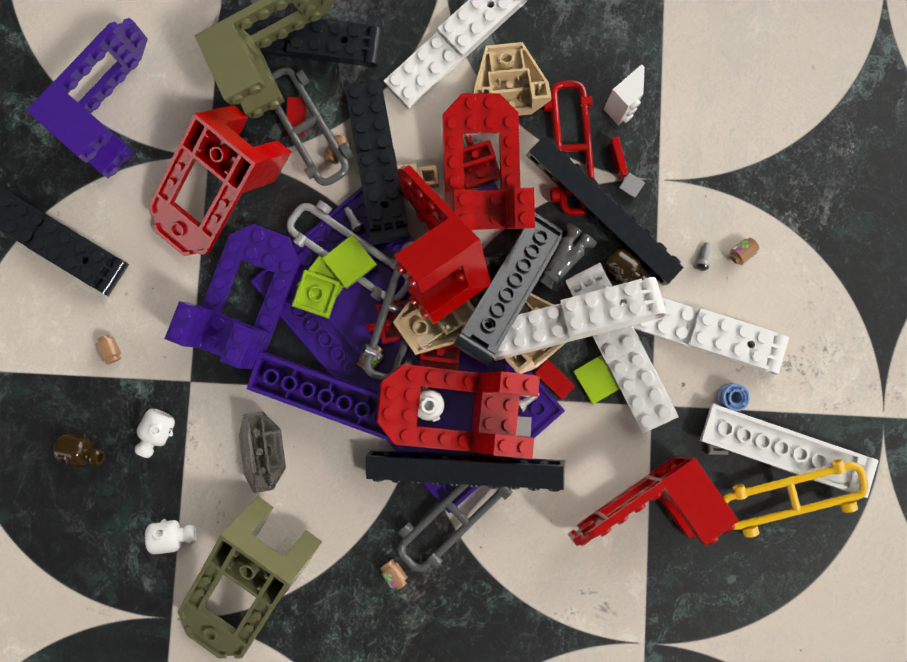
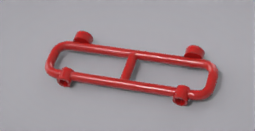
M578 81L557 82L550 90L551 100L542 106L543 112L551 111L554 141L561 151H585L587 176L595 179L588 107H592V96H587L585 86ZM575 88L579 91L584 143L562 145L557 96L560 89ZM559 187L550 188L551 203L559 202L565 214L570 216L587 215L581 208H570L567 205L566 193Z

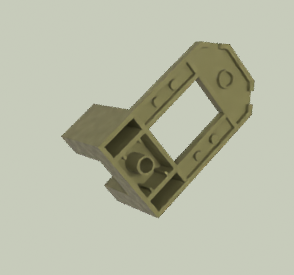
M259 0L194 35L223 99L231 105L240 103L245 114L250 118H259L267 110H274L281 103L285 102L260 48L268 47L273 41L287 37L288 33L302 29L305 24L311 21L319 20L322 15L327 13L336 0ZM290 3H293L298 9L293 14L251 36L244 30L250 28L258 20L267 19L271 13L285 9Z
M259 496L219 536L178 610L180 619H184L186 624L184 628L186 635L219 659H226L227 656H234L235 659H242L276 605L306 568L322 543L320 539L306 530L285 557H283L256 538L274 508ZM223 575L256 597L237 629L205 607Z

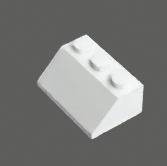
M640 65L612 90L604 107V111L617 125H620L622 122L627 123L634 116L633 113H635L641 103L640 99L644 88L643 65Z

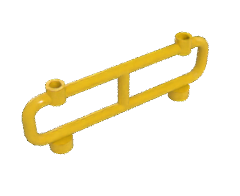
M836 459L831 461V467L749 488H745L743 484L733 486L734 492L725 494L723 498L728 504L731 500H742L747 498V496L787 486L792 505L791 509L739 521L735 524L736 527L733 530L742 529L744 537L750 538L759 535L758 525L836 505H840L841 511L844 513L854 512L858 510L856 500L863 498L867 494L869 484L866 472L860 464L855 462L844 463L843 459ZM848 470H855L857 472L860 489L857 492L800 506L795 484L833 474H843Z

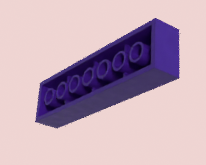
M267 352L258 353L246 388L247 390L390 441L385 432L376 423L379 392Z

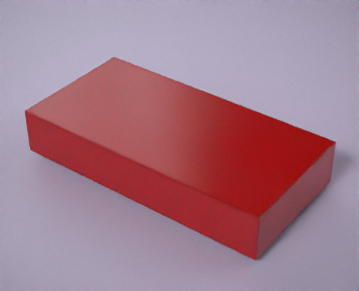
M287 97V118L294 128L306 121L307 106L301 97ZM306 130L299 133L298 136H305Z
M615 137L610 141L609 148L617 178L622 179L626 177L628 170L619 137Z
M548 359L534 373L536 376H540V380L561 400L575 387Z

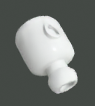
M428 387L421 388L418 417L422 420H433L435 422L440 419V415L444 410V400L437 391Z
M152 408L146 411L137 428V435L141 442L135 446V453L149 458L153 455L154 446L165 445L168 437L173 436L174 418L158 409Z
M163 519L161 522L151 523L145 530L146 549L151 554L176 552L181 547L182 542L193 543L196 541V528L194 525H186L184 528H181L176 520L166 521V519Z

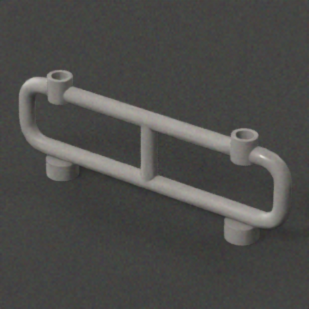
M319 200L316 206L310 203L299 205L287 221L288 233L295 238L293 242L301 248L305 245L322 257L329 253L294 228V224L303 211H310L347 238L353 234L367 252L393 270L396 264L392 263L391 258L330 217L328 214L332 208ZM405 274L402 275L405 283L399 292L393 296L392 302L401 301L408 292L407 288L410 285ZM365 277L357 281L372 292L370 296L379 302L381 299L384 300L386 295L384 290Z

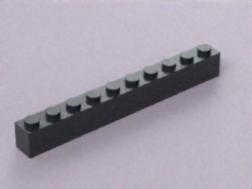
M544 135L530 149L526 156L622 248H625L640 261L641 266L655 277L662 286L668 285L684 268L680 264L681 261L676 256H671L662 243L656 242L653 239V234L647 229H643L635 217H630L620 203H615L611 199V194L606 190H602L593 177H588L579 164H574L570 160L569 154L564 150L561 151L552 138H547Z
M371 450L366 455V479H372L374 482L391 480L393 483L410 481L412 484L430 482L431 485L447 483L450 486L465 484L470 487L483 485L495 489L501 486L512 490L528 488L531 491L548 489L551 492H558L564 490L565 460Z

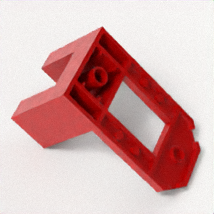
M500 93L460 94L442 114L445 203L471 230L535 228L534 187H520L519 112ZM499 133L500 190L474 191V189H464L463 134Z
M235 105L194 113L148 205L150 214H153L155 224H153L155 233L183 256L209 253L242 193L275 182L292 153L278 140L252 147L241 138L239 134L248 116ZM196 160L223 182L202 223H199L175 203Z
M410 165L396 170L399 176L397 181L403 188L401 192L407 201L409 200L416 211L418 220L426 224L429 232L394 255L397 262L395 267L401 275L405 274L408 277L407 281L410 285L407 288L410 294L408 299L414 307L418 306L422 317L425 320L429 319L434 325L491 285L480 239ZM433 212H436L438 214L439 220L433 214Z
M401 364L393 373L380 382L376 423L394 445L469 451L495 456L532 459L534 438L516 436L519 397H538L540 376L503 371L474 373ZM421 387L475 393L471 432L418 427L417 419Z
M675 455L586 517L577 525L579 528L577 531L572 530L567 535L576 546H584L599 535L601 537L611 532L613 525L624 523L629 519L628 515L633 511L635 513L641 511L646 507V502L649 500L655 501L658 498L684 536L688 538L696 537L703 545L714 544L718 541L719 535L724 532L729 533L735 529V524L739 520L696 458Z

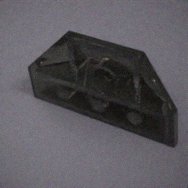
M264 412L243 414L239 441L244 475L253 493L274 490L286 469L281 429Z

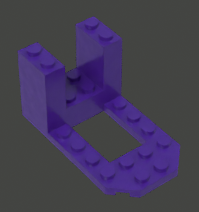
M130 18L123 19V22L120 24L116 22L109 23L26 110L74 154L86 163L89 162L108 179L118 172L119 167L131 158V154L134 151L91 113L100 107L101 102L113 93V89L126 79L129 72L134 70L142 59L148 38ZM109 52L117 62L77 102L68 93L75 89L78 82L88 75L96 63L101 61L105 54Z
M256 224L230 234L202 306L179 301L164 339L184 347L201 348L221 356V362L236 368L253 369L258 353L266 352L301 264L291 238ZM242 260L274 272L254 326L222 314Z

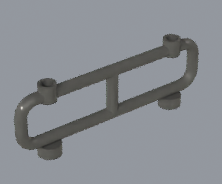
M288 67L277 69L272 73L274 80L283 75H288L312 117L293 128L281 106L274 110L305 162L307 168L304 171L309 179L314 178L318 184L329 186L347 174L349 170L347 159L352 157L353 154L346 142L340 146L338 145L304 88L310 82L303 70L301 69L295 73ZM316 123L341 163V169L328 178H323L320 175V172L298 137L299 133Z
M414 241L405 243L402 246L401 250H403L405 247H407ZM393 255L392 263L397 264L396 259ZM396 267L394 268L369 345L364 344L361 350V355L365 356L363 363L364 371L370 377L380 381L393 373L401 364H413V360L405 356L408 344L402 338L391 373H381L374 370L371 366L372 359L377 353L376 347L388 311L399 315L403 310L402 307L391 303L401 275Z
M461 484L456 486L415 527L408 522L399 530L398 534L403 539L398 545V555L413 571L423 572L431 566L435 569L443 561L440 557L501 497L506 500L513 491L508 487L500 486L468 519L452 501L469 485ZM447 507L462 525L424 563H415L406 553V546Z

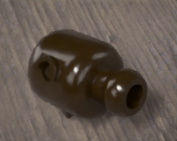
M622 247L614 250L603 264L605 272L619 284L649 278L647 275L639 272L641 268L640 261Z
M64 433L57 438L53 446V456L57 461L77 468L84 467L88 463L93 466L100 465L105 457L104 450L99 447L94 448L91 439L84 434Z

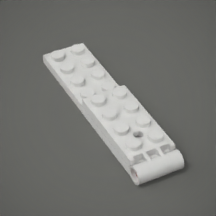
M468 0L437 28V32L392 72L384 80V84L410 109L521 8L527 0Z
M601 263L566 280L573 297L612 287ZM633 325L593 336L642 433L679 417Z
M649 277L644 280L638 279L563 299L557 305L519 314L494 359L497 361L628 326L662 319L667 313L655 277Z
M662 298L667 313L664 318L633 325L635 330L776 375L779 374L789 337L777 332ZM748 342L751 343V345H752L751 348L748 347V345H747Z
M711 404L700 441L769 464L796 475L831 467V461L836 459H843L844 463H858L864 468L869 484L868 492L864 498H868L878 464L877 459L716 404ZM848 470L839 475L833 474L813 479V481L848 493H854L860 489L858 475L855 470Z

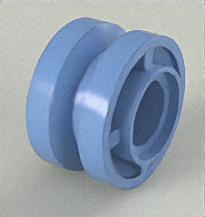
M725 384L718 392V402L721 407L733 411H741L749 404L750 395L743 385ZM733 393H735L736 399L734 402L731 400V396Z

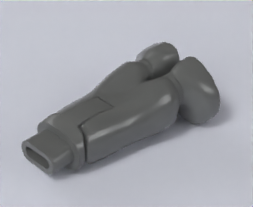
M567 223L565 226L566 237L560 239L558 247L539 280L540 283L549 289L558 284L584 256L586 247L594 248L597 244L592 237L583 233L578 243L573 245V242L582 231L570 223Z

